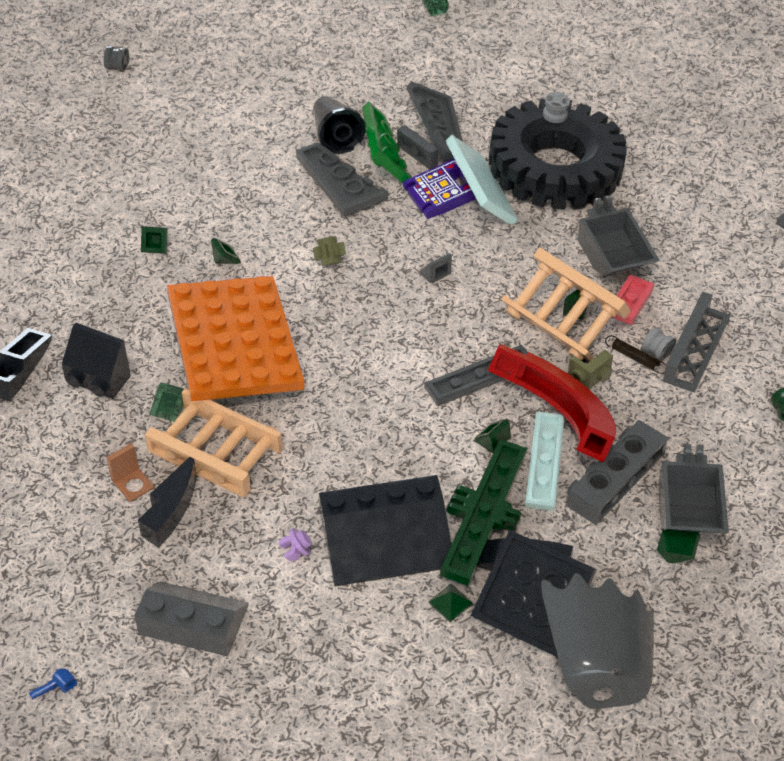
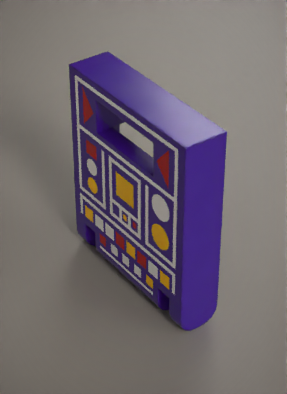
M455 158L409 178L403 183V188L408 192L409 197L427 219L449 212L476 199ZM459 177L464 185L459 186L455 180Z

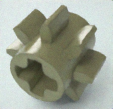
M336 236L318 239V246L312 248L315 261L321 260L322 266L341 263L340 256L346 254L344 242L338 243Z

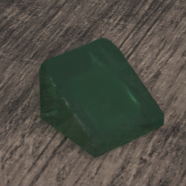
M161 382L157 388L150 415L175 422L184 409L182 398L184 388Z

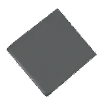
M448 253L429 263L420 271V274L429 283H434L450 275L452 255Z

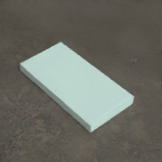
M451 135L446 140V143L480 206L510 225L515 224L519 219L497 180L494 179L483 155Z

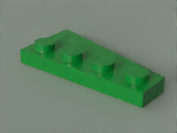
M368 101L362 107L369 141L368 146L371 151L370 158L378 167L383 166L401 183H404L405 180L412 178V176L404 171L407 164L398 155L400 148L392 138L394 134L386 116Z

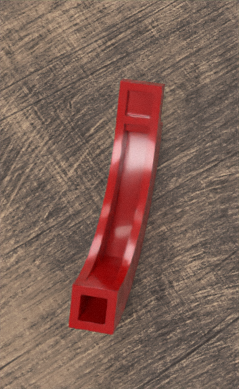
M500 343L488 371L531 391L556 408L570 422L577 434L578 446L576 450L604 462L616 436V424L603 402L581 382L557 366L530 352H527L525 355Z

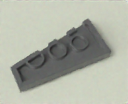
M411 81L406 89L434 145L438 148L441 159L446 162L454 159L446 140L451 135L462 142L463 140L452 97Z
M316 142L296 150L298 161L344 217L388 199L387 190L374 186L373 181L367 176L361 177L356 173V169L353 166L340 162L337 155L320 143Z

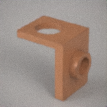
M132 443L106 457L111 481L129 502L154 489V485L139 469L136 450ZM132 479H139L143 482V487L139 491L131 492L126 489L127 482Z

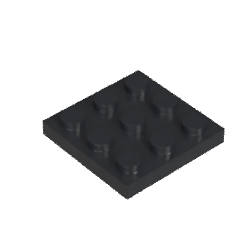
M509 530L470 616L558 657L543 601L541 583L543 580H547L556 588L566 589L574 574L578 573L590 586L597 569Z

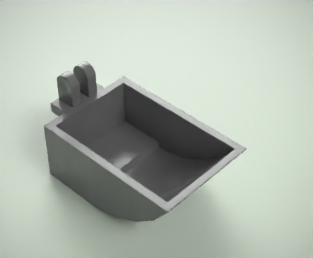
M605 196L603 202L601 198L594 199L593 208L588 209L590 217L580 219L577 240L596 271L606 275L660 261L629 208L616 211L611 196Z
M685 444L683 454L677 453L676 462L662 461L658 483L662 528L671 531L727 534L729 533L723 465L707 464V455H703V445H697L695 454H691L692 445Z

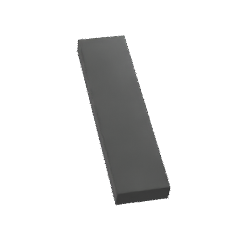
M522 345L512 348L520 353L527 354L526 349ZM491 356L424 383V388L438 407L506 379L488 371L494 357Z

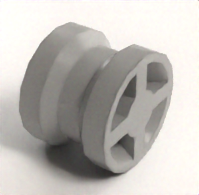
M560 92L547 94L543 117L552 123L564 122L568 116L569 97Z
M655 327L644 339L642 350L646 353H653L656 359L663 361L674 350L676 338L664 335L663 330Z

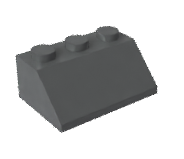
M159 582L145 590L134 617L138 635L228 657L249 603Z

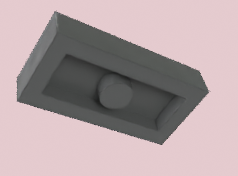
M406 125L397 129V144L400 149L428 169L438 166V148L434 144L425 140Z

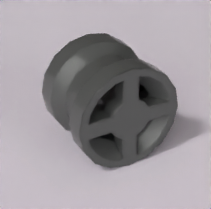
M107 46L104 52L105 69L117 68L119 71H125L129 64L128 49L123 47L115 49L114 46Z

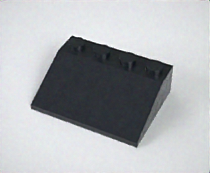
M438 475L319 493L320 516L334 587L441 569L452 543Z

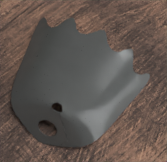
M575 573L566 589L556 588L549 581L543 580L541 583L542 596L565 681L572 693L590 709L627 706L643 700L650 691L653 677L654 608L651 609V612L646 610L638 589L634 591L631 597L625 596L611 578H607L602 586L593 588L586 583L580 574ZM613 668H620L622 675L616 676L612 674ZM601 687H608L613 690V696L605 701L594 699L593 693Z

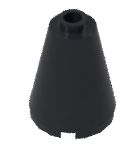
M323 96L314 103L313 112L316 129L322 146L334 154H343L353 151V147L358 142L361 143L366 133L365 121L356 110L329 96Z

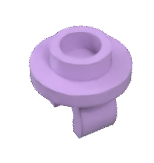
M293 528L289 531L290 536L283 537L279 541V546L284 549L292 546L291 550L284 554V557L289 561H296L301 556V553L304 556L311 553L309 546L312 545V542L304 530L298 531L296 528Z

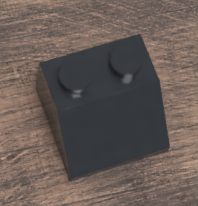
M79 323L73 325L62 361L65 381L75 388L79 386L86 388L96 396H106L114 399L131 376L124 340Z

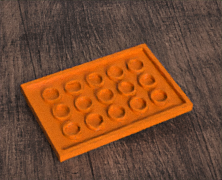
M273 276L167 285L168 299L191 401L304 390L305 381Z

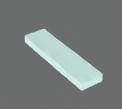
M536 412L525 507L555 511L564 416L562 414Z

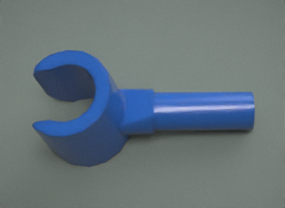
M60 668L53 674L52 680L29 692L33 700L57 687L66 693L77 685V681L67 669Z

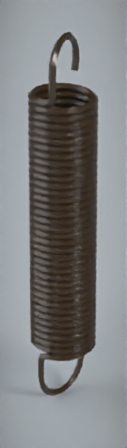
M613 335L607 336V338H616L612 344V349L655 371V366L659 367L660 363L666 366L664 362Z

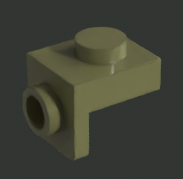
M604 350L587 364L574 356L569 361L568 374L590 390L598 382H605L611 376L613 371L611 368L613 355Z

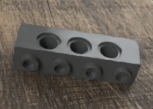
M638 420L631 428L627 427L622 432L619 440L614 445H611L604 462H592L588 466L585 475L580 480L576 479L571 483L567 490L569 495L567 507L594 525H597L665 454L668 437L641 420Z

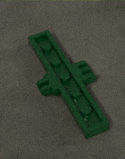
M499 439L477 490L461 485L456 486L446 511L450 515L462 518L463 520L441 566L439 576L469 586L493 530L501 531L505 528L513 531L517 528L522 514L519 510L512 508V504L506 500L526 456V447Z

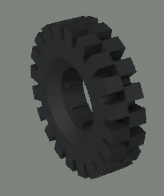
M540 99L539 107L532 100L521 103L520 109L513 106L506 110L505 116L501 115L496 120L495 127L492 130L489 150L490 171L494 179L500 178L499 185L503 189L508 191L514 188V197L524 201L532 194L531 204L544 207L547 199H551L552 209H565L566 202L569 200L573 209L586 207L587 200L594 204V199L601 198L603 201L604 195L610 196L615 191L616 185L619 186L627 153L626 139L624 134H619L620 128L614 121L607 123L608 116L598 111L590 116L592 107L580 103L576 110L571 109L572 101H570L567 108V119L561 123H552L543 117V109L546 105L545 99ZM544 148H560L573 153L580 161L570 165H554L542 161L534 152Z

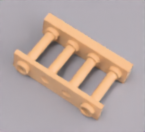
M539 247L533 255L539 263V270L515 302L505 295L501 298L507 306L505 311L516 319L522 316L570 348L568 353L571 356H575L581 361L585 358L590 362L594 357L587 349L611 316L615 317L617 314L625 319L631 310L624 300ZM555 274L559 277L558 281L560 283L537 314L534 315L524 308L546 277ZM575 287L581 291L579 293L581 297L558 328L555 329L544 322L567 290H572ZM594 301H597L602 305V311L580 341L576 343L567 337L566 334L588 304H593Z
M184 389L182 391V398L185 410L167 431H159L151 427L146 432L145 439L148 452L177 466H180L191 457L195 461L196 474L245 498L251 490L248 473L268 448L279 454L283 450L281 433L271 426H265L211 400L191 401L189 390ZM195 415L209 420L190 443L176 439ZM219 426L232 431L215 454H208L199 450ZM243 437L257 443L239 466H233L224 462Z

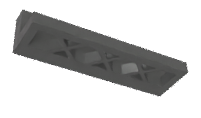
M702 291L666 364L663 382L695 393L731 316L730 314L710 308L712 294ZM708 315L722 321L719 325L709 327L705 319ZM708 334L712 342L701 345L697 340V336ZM699 352L703 361L692 364L687 356ZM690 371L694 377L693 382L690 383L677 378L679 373Z

